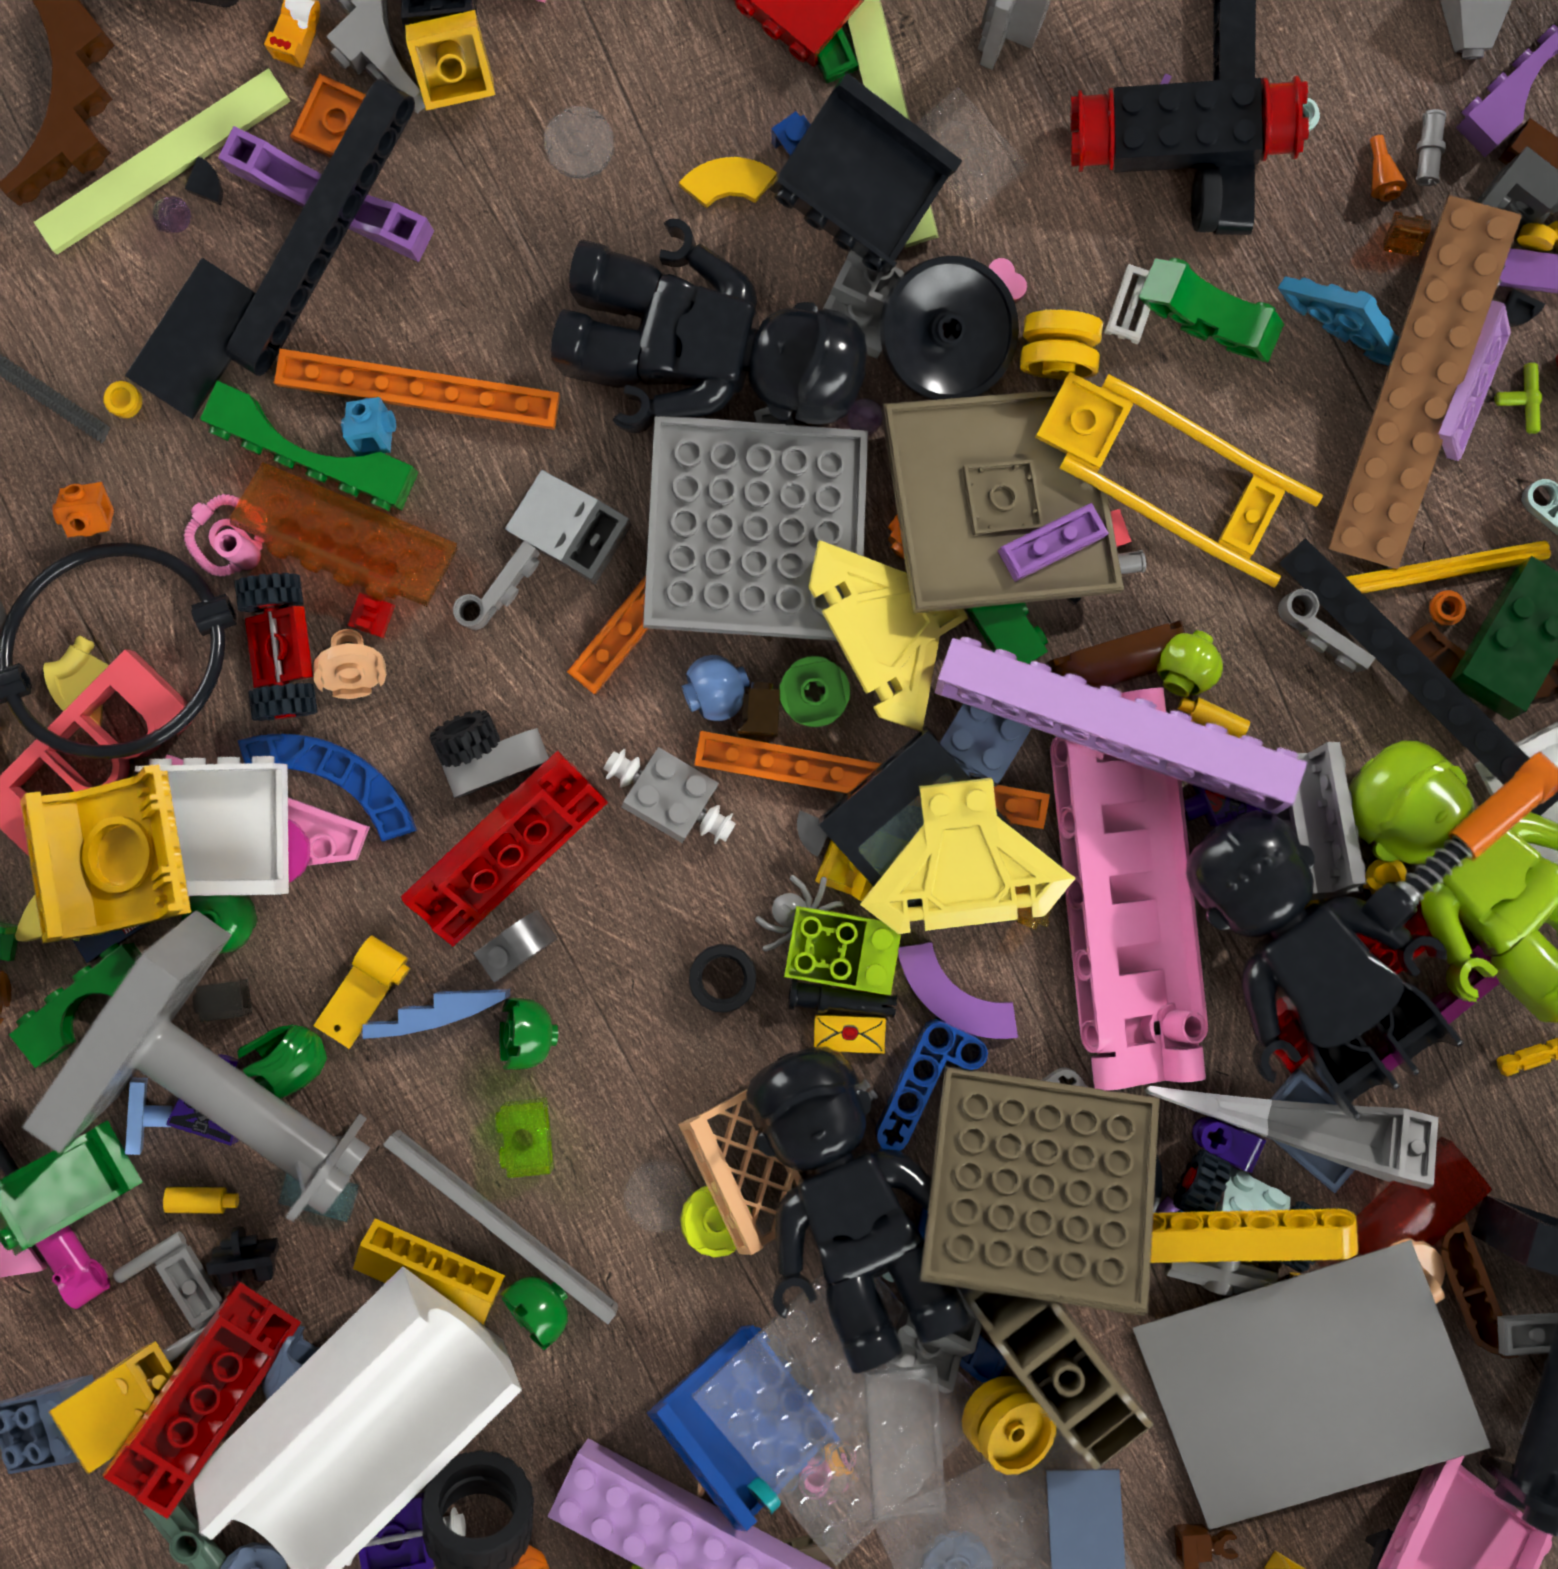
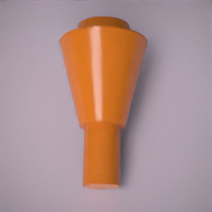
M1376 135L1370 139L1374 157L1371 196L1383 202L1392 201L1402 194L1401 192L1405 190L1407 183L1392 157L1388 154L1384 135Z

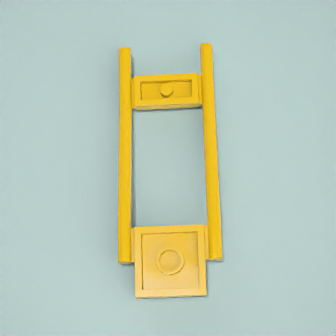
M1069 372L1035 436L1036 439L1066 454L1059 469L1092 485L1208 554L1273 588L1278 584L1281 575L1250 560V558L1254 554L1285 491L1317 507L1323 497V494L1263 464L1143 391L1110 374L1107 375L1102 387H1099ZM1133 403L1253 474L1218 542L1098 473Z

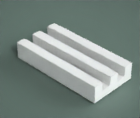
M1128 264L1104 333L1109 335L1115 334L1118 335L1117 338L1123 340L1127 338L1132 343H1139L1150 308L1144 304L1135 331L1128 329L1145 279H1147L1149 274L1148 270ZM1132 275H1136L1138 279L1122 326H1117L1116 322Z

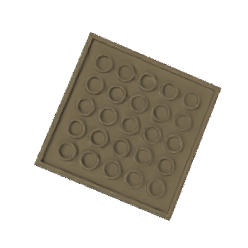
M945 1066L920 1281L1145 1316L1148 1313L1160 1098Z

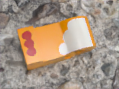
M283 1L281 14L274 31H269L264 43L273 59L303 69L320 17L319 1Z

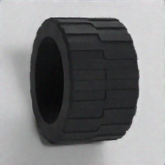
M475 1450V1452L458 1454L426 1485L424 1499H422L423 1543L426 1545V1552L429 1558H432L434 1565L438 1569H510L519 1562L521 1556L528 1549V1542L531 1539L533 1527L534 1496H532V1485L530 1480L527 1479L524 1470L518 1467L514 1460L509 1457L506 1458L500 1455V1453ZM473 1494L494 1496L503 1501L513 1513L512 1519L502 1530L484 1538H468L453 1532L443 1521V1515L457 1500Z

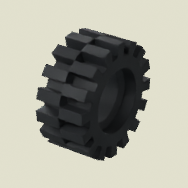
M475 710L473 713L471 711L465 712L464 716L461 717L457 715L453 717L454 720H447L443 722V726H437L434 729L435 732H431L429 737L441 765H445V767L452 765L457 767L462 762L468 764L474 758L478 760L482 758L483 753H490L492 751L491 748H496L498 742H500L499 734L489 712L486 710L482 712L481 710Z

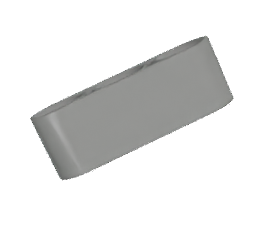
M538 728L498 742V746L491 748L492 751L490 753H483L482 758L478 760L474 758L471 760V763L464 764L462 762L457 767L453 765L445 767L443 765L442 768L454 798L465 796L540 767L549 757Z

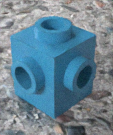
M365 398L346 402L345 417L341 420L343 438L356 457L376 452L391 453L392 432L396 430V419L391 410L388 411L381 398Z

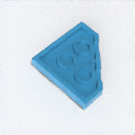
M1284 277L1278 289L1292 309L1303 316L1308 311L1313 318L1324 323L1322 326L1324 330L1344 343L1350 338L1356 346L1366 350L1363 354L1364 356L1376 363L1390 365L1399 337L1391 328L1390 320L1381 313L1376 305L1377 301L1372 295L1364 291H1358L1357 293L1346 291L1334 284L1329 286L1316 284L1314 281L1304 277L1300 280Z

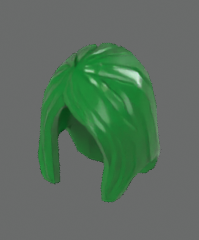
M294 1024L273 1029L237 1050L238 1059L253 1050H256L263 1059L244 1068L243 1073L248 1077L257 1076L254 1081L279 1099L288 1097L309 1084L320 1074L327 1060L322 1039L307 1027Z

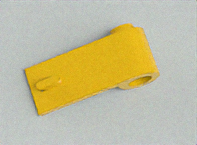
M371 935L355 955L352 969L313 1026L350 1049L362 1032V1025L370 1020L392 985L396 984L399 986L410 970V967L406 965L408 958Z

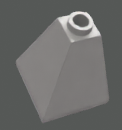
M1440 0L1454 52L1462 53V59L1484 58V52L1493 48L1512 0Z

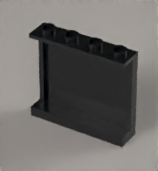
M846 73L826 99L769 190L775 193L774 197L780 204L790 209L794 207L805 215L804 220L810 226L817 230L824 229L834 237L833 241L840 248L849 252L852 250L862 257V262L867 268L874 272L880 273L881 271L885 274L896 266V258L948 177L956 172L962 160Z

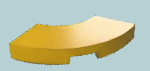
M724 157L708 161L694 168L681 179L679 187L705 208L709 207L716 200L728 196L744 197L756 203L777 177V172L769 166L752 159Z

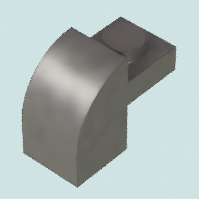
M536 910L504 930L496 938L474 952V955L492 981L496 982L558 938L539 911Z

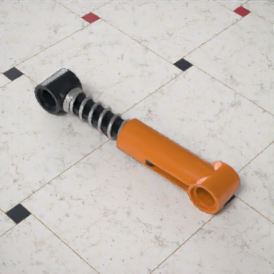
M1542 752L1536 753L1524 763L1513 778L1448 833L1451 840H1446L1443 848L1435 849V855L1433 857H1426L1425 864L1417 865L1413 874H1406L1405 881L1397 882V884L1389 882L1382 886L1367 900L1363 909L1389 935L1395 933L1417 912L1416 904L1418 905L1420 900H1424L1423 895L1427 891L1433 892L1432 887L1436 883H1443L1442 878L1447 874L1453 875L1452 870L1456 866L1462 867V861L1465 858L1473 861L1476 860L1537 805L1546 802L1558 791V767Z

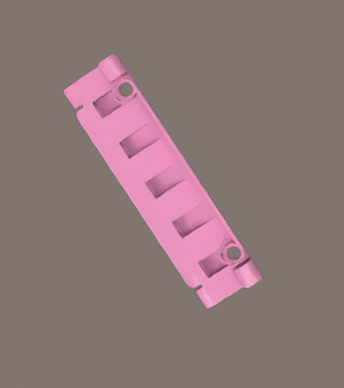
M1162 687L1134 690L1121 694V697L1134 702L1136 698L1151 701L1157 705V710L1166 713L1164 688ZM1055 737L1051 742L1050 756L1062 868L1075 877V880L1065 891L1078 1017L1084 1048L1090 1053H1097V1055L1091 1057L1094 1088L1108 1091L1161 1081L1196 1082L1205 1080L1203 1047L1199 1046V1042H1202L1207 1035L1208 1019L1195 900L1186 876L1187 859L1190 854L1182 781L1063 738ZM1155 1021L1160 1022L1161 1035L1154 1032Z

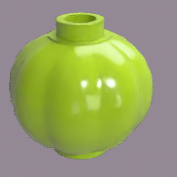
M1195 630L1193 634L1180 633L1173 637L1161 653V659L1156 669L1158 675L1164 681L1163 686L1169 692L1180 697H1188L1189 694H1201L1217 684L1223 672V661L1217 648L1212 644L1213 638L1209 634L1200 630Z

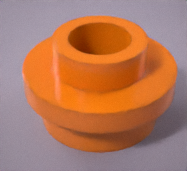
M1452 590L1437 593L1429 604V613L1432 619L1443 626H1451L1458 623L1466 612V604L1463 597ZM1444 602L1451 606L1449 615L1442 612L1441 606Z

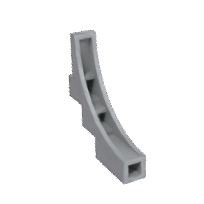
M336 0L349 15L326 36L333 48L330 52L331 56L344 69L350 66L358 75L366 69L375 81L383 79L411 95L415 100L414 111L418 114L425 107L420 89L403 70L396 56L389 32L388 0Z

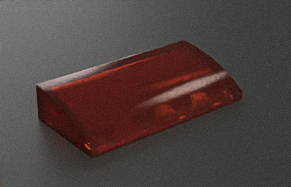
M1441 1136L1437 1140L1434 1186L1424 1189L1393 1181L1356 1216L1357 1253L1361 1256L1387 1248L1400 1240L1410 1238L1415 1242L1425 1241L1433 1246L1455 1222L1461 1220L1492 1189L1455 1144Z

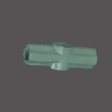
M181 1500L168 1519L148 1507L144 1509L143 1512L169 1543V1552L175 1561L186 1564L189 1569L221 1568L227 1558L213 1539L211 1540L200 1533L198 1519L192 1515ZM184 1536L194 1538L197 1546L193 1547L187 1544Z

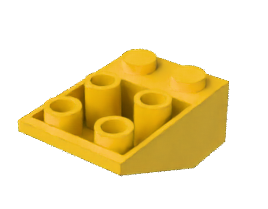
M156 1341L143 1346L48 1411L87 1474L116 1456L174 1373V1369Z

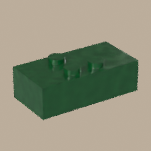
M1533 556L1518 565L1513 570L1450 678L1464 694L1509 721L1528 710L1558 658V571Z

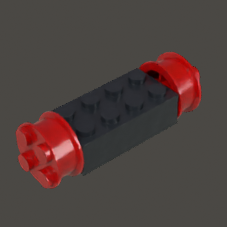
M1293 76L1291 82L1269 83L1267 78H1246L1114 87V94L1113 88H1108L1107 94L1083 95L1082 90H1078L1077 96H1071V167L1078 166V171L1083 172L1084 166L1108 165L1109 170L1114 168V173L1187 169L1202 166L1258 164L1259 160L1266 161L1268 155L1290 154L1292 159H1297L1299 153L1303 152L1304 140H1308L1309 119L1308 117H1303V104H1307L1308 82L1300 81L1299 76Z

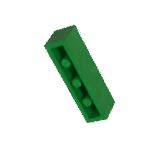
M1025 603L965 608L992 652L995 653L996 649L1011 652L1017 656V661L1026 664L1048 652L1045 647L1048 644V640L1038 625L1033 627L1026 617L1029 614V610Z

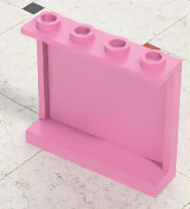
M1464 1456L1424 1467L1377 1569H1539L1544 1556L1551 1549L1553 1535L1540 1531L1522 1520L1523 1512L1514 1505L1497 1497L1493 1489L1461 1465Z

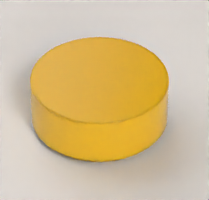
M1528 223L1521 227L1517 242L1527 249L1546 252L1552 250L1557 234L1546 225Z
M116 381L110 384L103 396L104 405L107 410L119 418H131L142 407L143 400L140 391L126 381Z

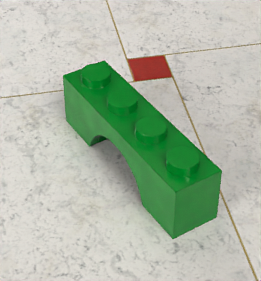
M115 943L100 954V957L103 959L93 968L90 965L82 968L72 977L74 980L73 984L65 990L62 987L56 989L44 999L46 1003L44 1007L37 1012L33 1009L16 1021L19 1027L12 1031L9 1036L34 1068L51 1063L76 1043L73 1032V1020L77 1008L88 996L94 993H102L111 997L114 995L142 954L134 943L123 945Z

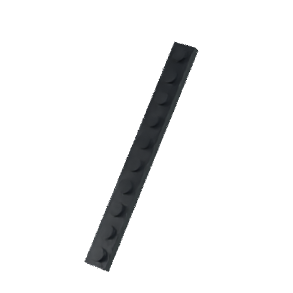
M1306 538L1279 563L1304 589L1315 593L1319 604L1371 655L1376 657L1375 659L1503 785L1513 778L1515 773L1530 759ZM1558 791L1546 802L1537 805L1531 812L1541 816L1558 801Z

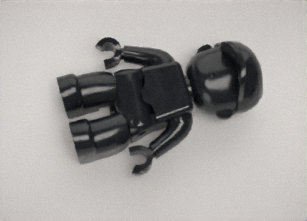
M670 218L664 222L669 235L683 240L684 243L677 251L671 252L661 249L659 255L661 263L670 267H682L689 264L715 290L695 286L675 275L663 274L655 266L641 259L611 252L609 247L604 244L583 239L579 241L572 258L569 276L570 292L578 305L621 316L629 314L637 316L642 320L639 329L634 330L597 322L587 314L563 309L557 318L553 331L551 358L561 374L566 377L604 386L625 388L624 394L628 399L642 403L639 412L635 415L627 416L620 412L614 416L615 418L612 420L619 429L631 433H640L646 431L652 425L654 417L677 416L695 418L713 414L725 407L731 400L733 393H738L743 389L747 371L749 372V382L753 391L762 401L768 404L770 414L780 421H787L793 413H796V420L809 424L823 425L834 423L845 417L854 405L865 376L867 345L865 334L857 322L847 315L827 308L818 310L815 303L801 302L797 303L793 308L779 309L770 314L762 321L759 327L760 321L756 312L757 295L752 282L744 273L702 244L696 245L691 228L680 219ZM657 282H659L657 292H655ZM641 381L645 385L682 384L691 387L655 395L654 399H650L643 390L633 386Z
M1255 810L1240 814L1214 828L1199 842L1187 859L1186 876L1195 898L1203 908H1209L1206 912V919L1213 927L1220 930L1229 929L1237 935L1252 938L1268 934V936L1254 946V955L1248 959L1242 971L1244 1000L1256 1041H1259L1253 1051V1062L1258 1074L1265 1080L1275 1083L1276 1071L1271 1069L1269 1064L1270 1056L1274 1051L1283 1049L1294 1062L1303 1058L1291 1043L1278 1037L1281 1034L1276 1002V993L1278 992L1287 1004L1297 1029L1306 1040L1307 1054L1314 1069L1328 1087L1331 1097L1344 1114L1358 1121L1361 1116L1352 1105V1102L1358 1096L1378 1085H1386L1394 1090L1400 1087L1389 1070L1383 1065L1372 1048L1366 1045L1360 1035L1375 1027L1388 1044L1390 1054L1402 1070L1414 1076L1420 1072L1411 1059L1425 1048L1438 1042H1445L1459 1048L1464 1043L1433 1002L1418 988L1404 982L1375 957L1356 934L1373 939L1393 951L1397 950V960L1408 976L1412 977L1421 973L1413 961V954L1418 947L1423 945L1428 956L1440 959H1447V951L1438 939L1420 934H1410V931L1404 926L1392 935H1389L1363 909L1366 902L1361 899L1348 896L1333 898L1324 904L1313 903L1305 908L1311 901L1314 890L1311 869L1315 864V856L1311 848L1301 845L1292 829L1282 819L1272 813Z
M827 1046L810 1047L795 1053L786 1054L761 1069L751 1079L746 1093L749 1118L755 1130L761 1129L762 1131L756 1141L762 1153L767 1156L776 1157L783 1165L801 1172L812 1170V1173L803 1176L799 1180L797 1187L792 1188L785 1194L778 1205L775 1219L778 1273L782 1274V1276L775 1284L772 1301L778 1315L786 1319L790 1305L785 1301L783 1293L788 1288L793 1286L802 1288L809 1303L817 1300L813 1285L808 1278L800 1274L803 1271L805 1234L810 1225L819 1248L826 1281L825 1297L829 1315L852 1373L859 1374L891 1361L903 1351L898 1333L875 1285L874 1278L887 1272L890 1273L921 1343H929L946 1337L966 1326L971 1319L956 1286L920 1281L925 1239L901 1207L892 1189H900L928 1212L932 1178L909 1156L897 1150L882 1149L872 1152L865 1149L852 1155L851 1152L860 1145L864 1137L866 1115L871 1110L870 1096L863 1089L856 1090L855 1087L860 1084L855 1070L840 1052Z

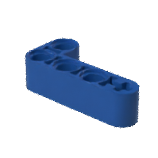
M932 1019L925 1023L877 1122L875 1129L876 1137L883 1149L900 1151L908 1144L947 1060L969 1070H975L984 1065L987 1061L988 1051L985 1044L978 1037L940 1019ZM938 1027L944 1028L947 1031L946 1041L937 1046L929 1043L928 1037L931 1030ZM968 1043H975L979 1046L978 1056L971 1061L962 1059L961 1050L963 1046ZM927 1060L932 1063L931 1073L922 1078L914 1075L913 1068L916 1062ZM907 1092L915 1094L917 1102L913 1108L905 1110L898 1106V1099L902 1094ZM894 1111L899 1117L907 1119L908 1122L905 1123L900 1119L897 1130L901 1136L899 1138L892 1137L888 1141L884 1130L893 1129L897 1121L895 1115H891Z

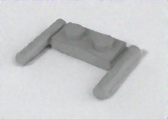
M180 1231L118 1268L113 1273L115 1281L123 1283L153 1263L156 1264V1270L190 1326L195 1328L193 1332L162 1351L169 1362H172L191 1349L224 1301L191 1246L187 1245L185 1236Z

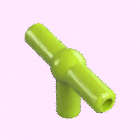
M1531 362L1523 366L1524 391L1497 392L1494 401L1497 406H1525L1526 432L1528 434H1536L1541 431L1540 403L1543 396L1539 391L1538 364Z

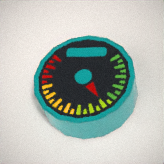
M755 1477L747 1485L749 1492L768 1513L773 1514L781 1506L779 1497L760 1477Z

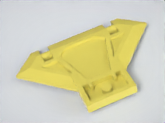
M819 540L808 587L814 598L823 594L827 600L829 607L824 609L822 613L865 693L867 694L873 690L876 691L881 702L873 708L881 719L917 731H923L940 636L967 620L968 616L964 609L913 614L907 572ZM837 585H839L844 595V598H841L836 588ZM888 681L891 682L893 688L896 691L895 693H893L887 683Z
M992 778L919 786L923 825L862 900L860 905L897 934L910 933L909 922L924 920L925 931L1018 920L1017 909L1031 907L1033 918L1046 916L1075 880V877L997 816ZM1028 885L1029 893L1016 894L1015 887ZM921 898L922 906L908 907L907 900Z

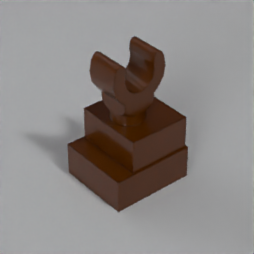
M1203 1524L1174 1525L1176 1561L1182 1569H1199V1563L1212 1562V1553L1222 1555V1557L1230 1560L1238 1557L1233 1548L1224 1549L1226 1541L1237 1539L1232 1530L1225 1529L1216 1536L1211 1537V1534Z

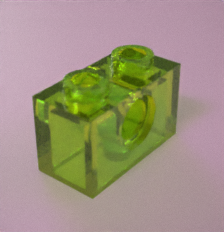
M547 1097L504 1102L500 1106V1111L496 1112L495 1115L497 1133H503L504 1147L499 1148L501 1169L507 1170V1178L551 1174L554 1169V1158ZM525 1129L529 1131L533 1137V1143L530 1146L520 1145L515 1138L517 1130Z

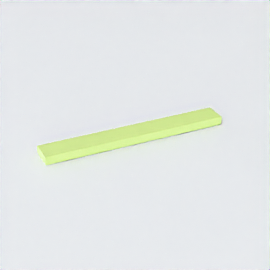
M864 0L848 19L863 85L910 120L881 0ZM931 205L905 244V248L939 237Z
M268 68L34 221V224L52 251L58 255L195 165L198 156L204 159L224 146L233 126L247 131L291 101Z

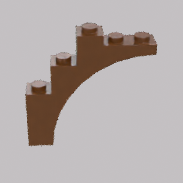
M32 0L38 9L48 35L52 58V87L46 116L34 143L19 164L0 181L1 190L19 207L24 203L35 200L44 187L52 181L62 179L73 165L84 175L88 171L99 168L103 164L104 159L111 154L86 120L101 114L107 104L113 100L88 66L93 62H99L104 59L109 50L115 45L80 0Z

